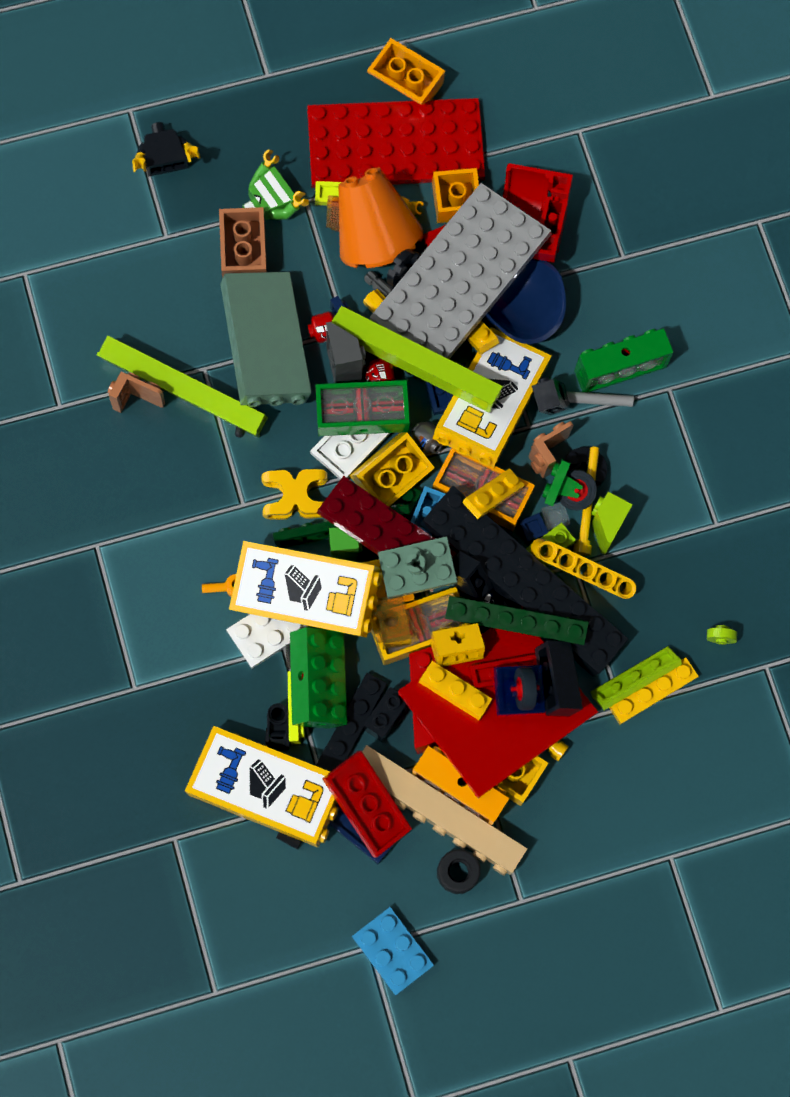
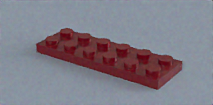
M345 476L341 478L317 511V514L377 555L381 551L435 539ZM450 549L453 558L457 553Z

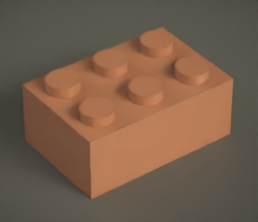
M263 207L219 209L222 279L225 273L267 272Z

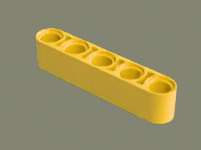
M538 538L531 544V553L537 559L618 597L629 599L636 592V584L633 580L543 538ZM546 544L548 550L546 554L541 555V547ZM567 554V561L561 565L560 559L562 555ZM586 563L587 569L581 574L580 567ZM606 573V580L600 583V576ZM625 582L626 587L624 591L620 592L619 587L621 583Z

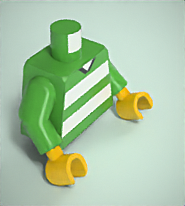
M267 150L263 156L265 161L260 164L249 184L248 193L250 201L242 205V207H263L265 220H287L299 210V206H307L309 200L303 199L301 201L305 193L298 191L294 194L276 167H271V164L278 163L280 158L278 155H275L271 160L270 156L273 150Z

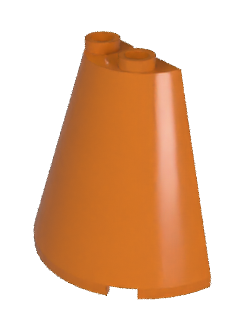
M380 167L368 169L365 172V176L360 179L349 177L344 182L338 184L340 258L344 264L357 268L358 265H366V268L384 266L392 263L402 251L406 249L414 250L416 248L415 243L422 240V225Z

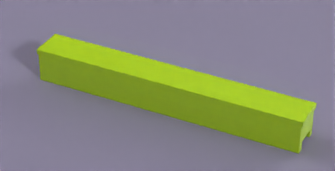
M343 306L340 307L332 320L333 324L358 338L359 346L363 345L365 351L488 413L491 412L494 403L501 394L503 386Z
M108 335L100 351L96 354L101 359L127 372H131L147 382L159 385L161 389L258 438L268 418L265 414L247 405H240L239 401Z

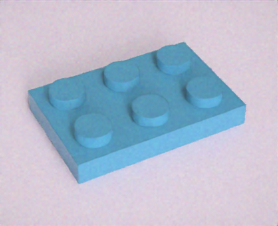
M391 907L352 936L395 996L434 966Z

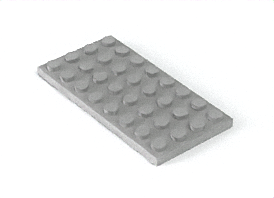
M480 183L370 316V320L450 359L552 235V232L493 190Z

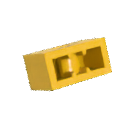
M466 623L459 627L439 628L436 631H432L431 647L435 661L441 667L483 659L485 646L478 623Z

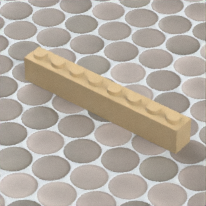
M367 745L362 751L399 809L403 811L405 808L413 812L412 816L421 823L429 822L433 825L432 829L441 836L449 835L454 839L452 842L461 849L469 848L474 852L473 855L481 862L489 861L494 865L493 869L501 875L505 876L506 873L509 875L513 873L527 848Z

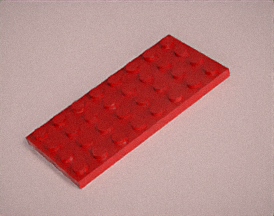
M479 98L430 100L423 105L416 101L307 105L312 188H316V181L344 182L349 177L360 179L365 176V172L368 169L378 167L381 168L392 185L432 183L433 172L477 168L478 181L485 180Z

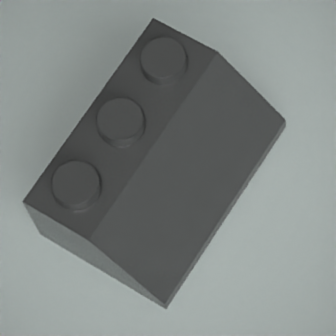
M326 322V349L334 383L362 382V375H365L364 367H366L364 346H359L358 338L332 322Z

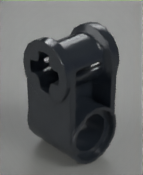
M276 703L268 709L266 747H285V749H290L288 709L283 704ZM280 709L284 711L285 717L281 721H275L271 717L273 711Z

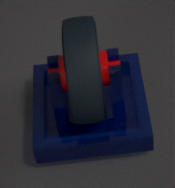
M542 665L494 668L497 716L545 713Z

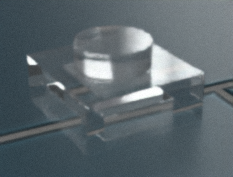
M561 503L541 509L548 531L555 528L561 522L565 527L570 525L566 507Z

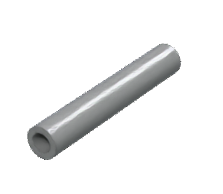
M566 391L570 403L633 407L634 396Z

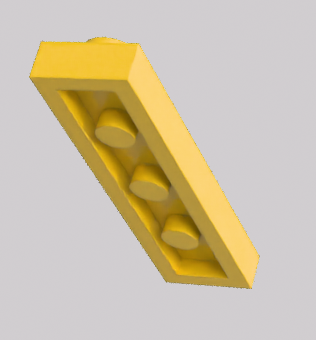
M685 657L681 660L682 665L609 707L619 725L697 679L699 676L688 659Z

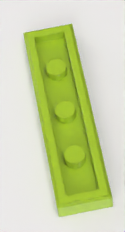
M667 646L591 691V696L603 710H606L682 665L681 659Z

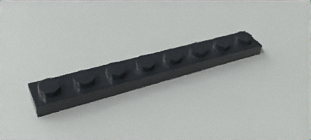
M366 673L346 709L347 725L336 727L316 764L317 767L331 772L348 758L363 730L364 723L373 712L387 683ZM280 832L276 839L296 850L302 842Z

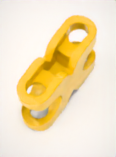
M304 469L298 473L296 479H293L290 472L286 470L264 472L261 476L264 486L279 489L283 493V497L278 502L266 504L262 510L263 517L269 520H286L292 517L294 511L297 510L300 516L305 519L323 518L317 514L323 502L310 499L308 491L312 487L324 485L328 480V473L322 469Z

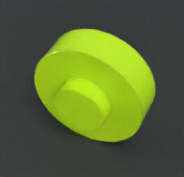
M717 625L715 628L707 629L706 640L721 645L733 644L737 642V631L729 629L730 627Z

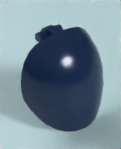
M532 258L485 317L498 330L517 342L535 344L546 340L557 331L565 315L566 295L561 275L549 262Z

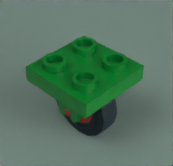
M561 459L560 463L555 462L551 472V476H554L551 484H546L542 497L545 498L544 503L553 506L556 498H558L560 503L570 510L578 511L589 507L597 494V486L593 477L582 470L568 471L570 462Z

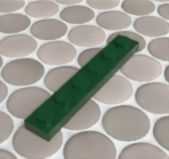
M395 504L390 507L411 521L408 505ZM325 519L322 523L318 524L305 523L301 527L294 529L282 528L278 532L273 533V538L278 548H285L328 539L329 528H336V526Z
M449 595L445 619L469 624L478 623L480 626L580 645L585 644L589 623L585 620Z

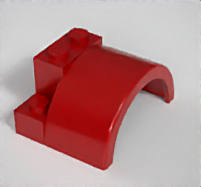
M509 163L506 168L503 198L551 230L552 235L534 255L533 259L555 263L566 222L573 175Z

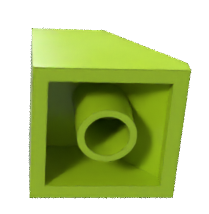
M610 492L606 494L605 498L600 496L591 515L595 516L591 524L600 552L604 555L632 507L631 503Z

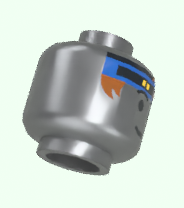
M419 422L410 433L411 438L425 455L436 454L443 447V445L432 439L436 428L432 422Z

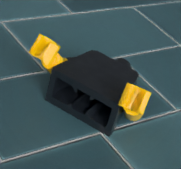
M153 123L151 125L152 133L144 136L145 142L140 144L136 156L132 160L133 172H136L137 169H143L144 172L147 171L148 177L188 169V162H192L191 158H201L198 147L193 146L183 136L177 135L174 129L165 130L164 123Z

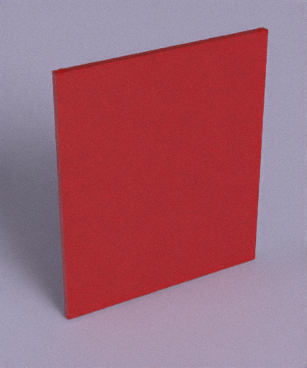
M490 628L481 634L485 646L483 659L442 667L472 685L468 671L469 666L535 655V648L544 642L538 636ZM422 675L398 690L399 696L402 697L477 798L483 796L598 713L597 709L579 688L582 698V710L570 717L546 716L540 679L536 680V685L540 687V690H537L536 704L532 710L518 709L514 692H511V687H514V684L479 689V691L492 698L480 720H477L420 684L419 680Z

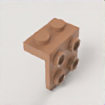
M120 372L116 382L112 381L108 388L112 408L120 413L131 394L161 408L165 405L163 391L160 390L161 387L153 382H143L139 376L128 372V374Z
M571 421L566 424L561 422L553 428L551 433L547 435L542 433L534 439L528 457L531 460L532 469L536 474H540L542 478L551 474L556 462L549 449L569 437L574 426Z

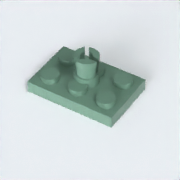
M447 537L378 552L388 599L458 584Z

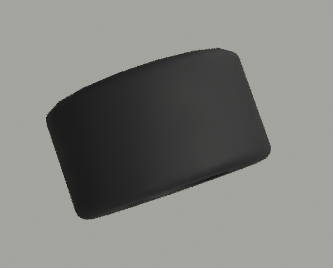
M455 849L446 853L441 858L437 867V878L440 885L446 891L453 894H463L470 891L478 883L481 875L480 864L477 858L471 852L463 849ZM456 862L463 863L468 869V875L462 881L454 880L449 873L450 867Z

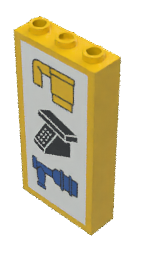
M491 327L490 330L497 336L499 344L481 355L477 352L468 369L503 386L499 398L494 403L491 412L488 413L453 395L435 428L432 439L441 445L457 450L462 455L478 460L483 465L494 468L534 393L532 386L538 384L537 381L542 378L551 355L528 344L517 342L501 331Z
M243 541L229 610L367 638L373 626V620L371 619L372 611L376 608L378 601L376 596L377 587L382 582L381 568L374 565Z
M213 726L185 789V792L193 798L319 848L320 843H325L329 834L328 824L330 820H335L339 809L336 807L337 801L322 780L330 771L216 726Z

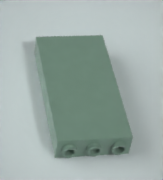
M290 272L225 273L220 285L240 405L257 407L261 404L279 406L283 403H292L293 405L305 403L311 394Z

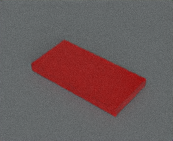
M362 751L354 753L322 778L374 858H377L412 830Z

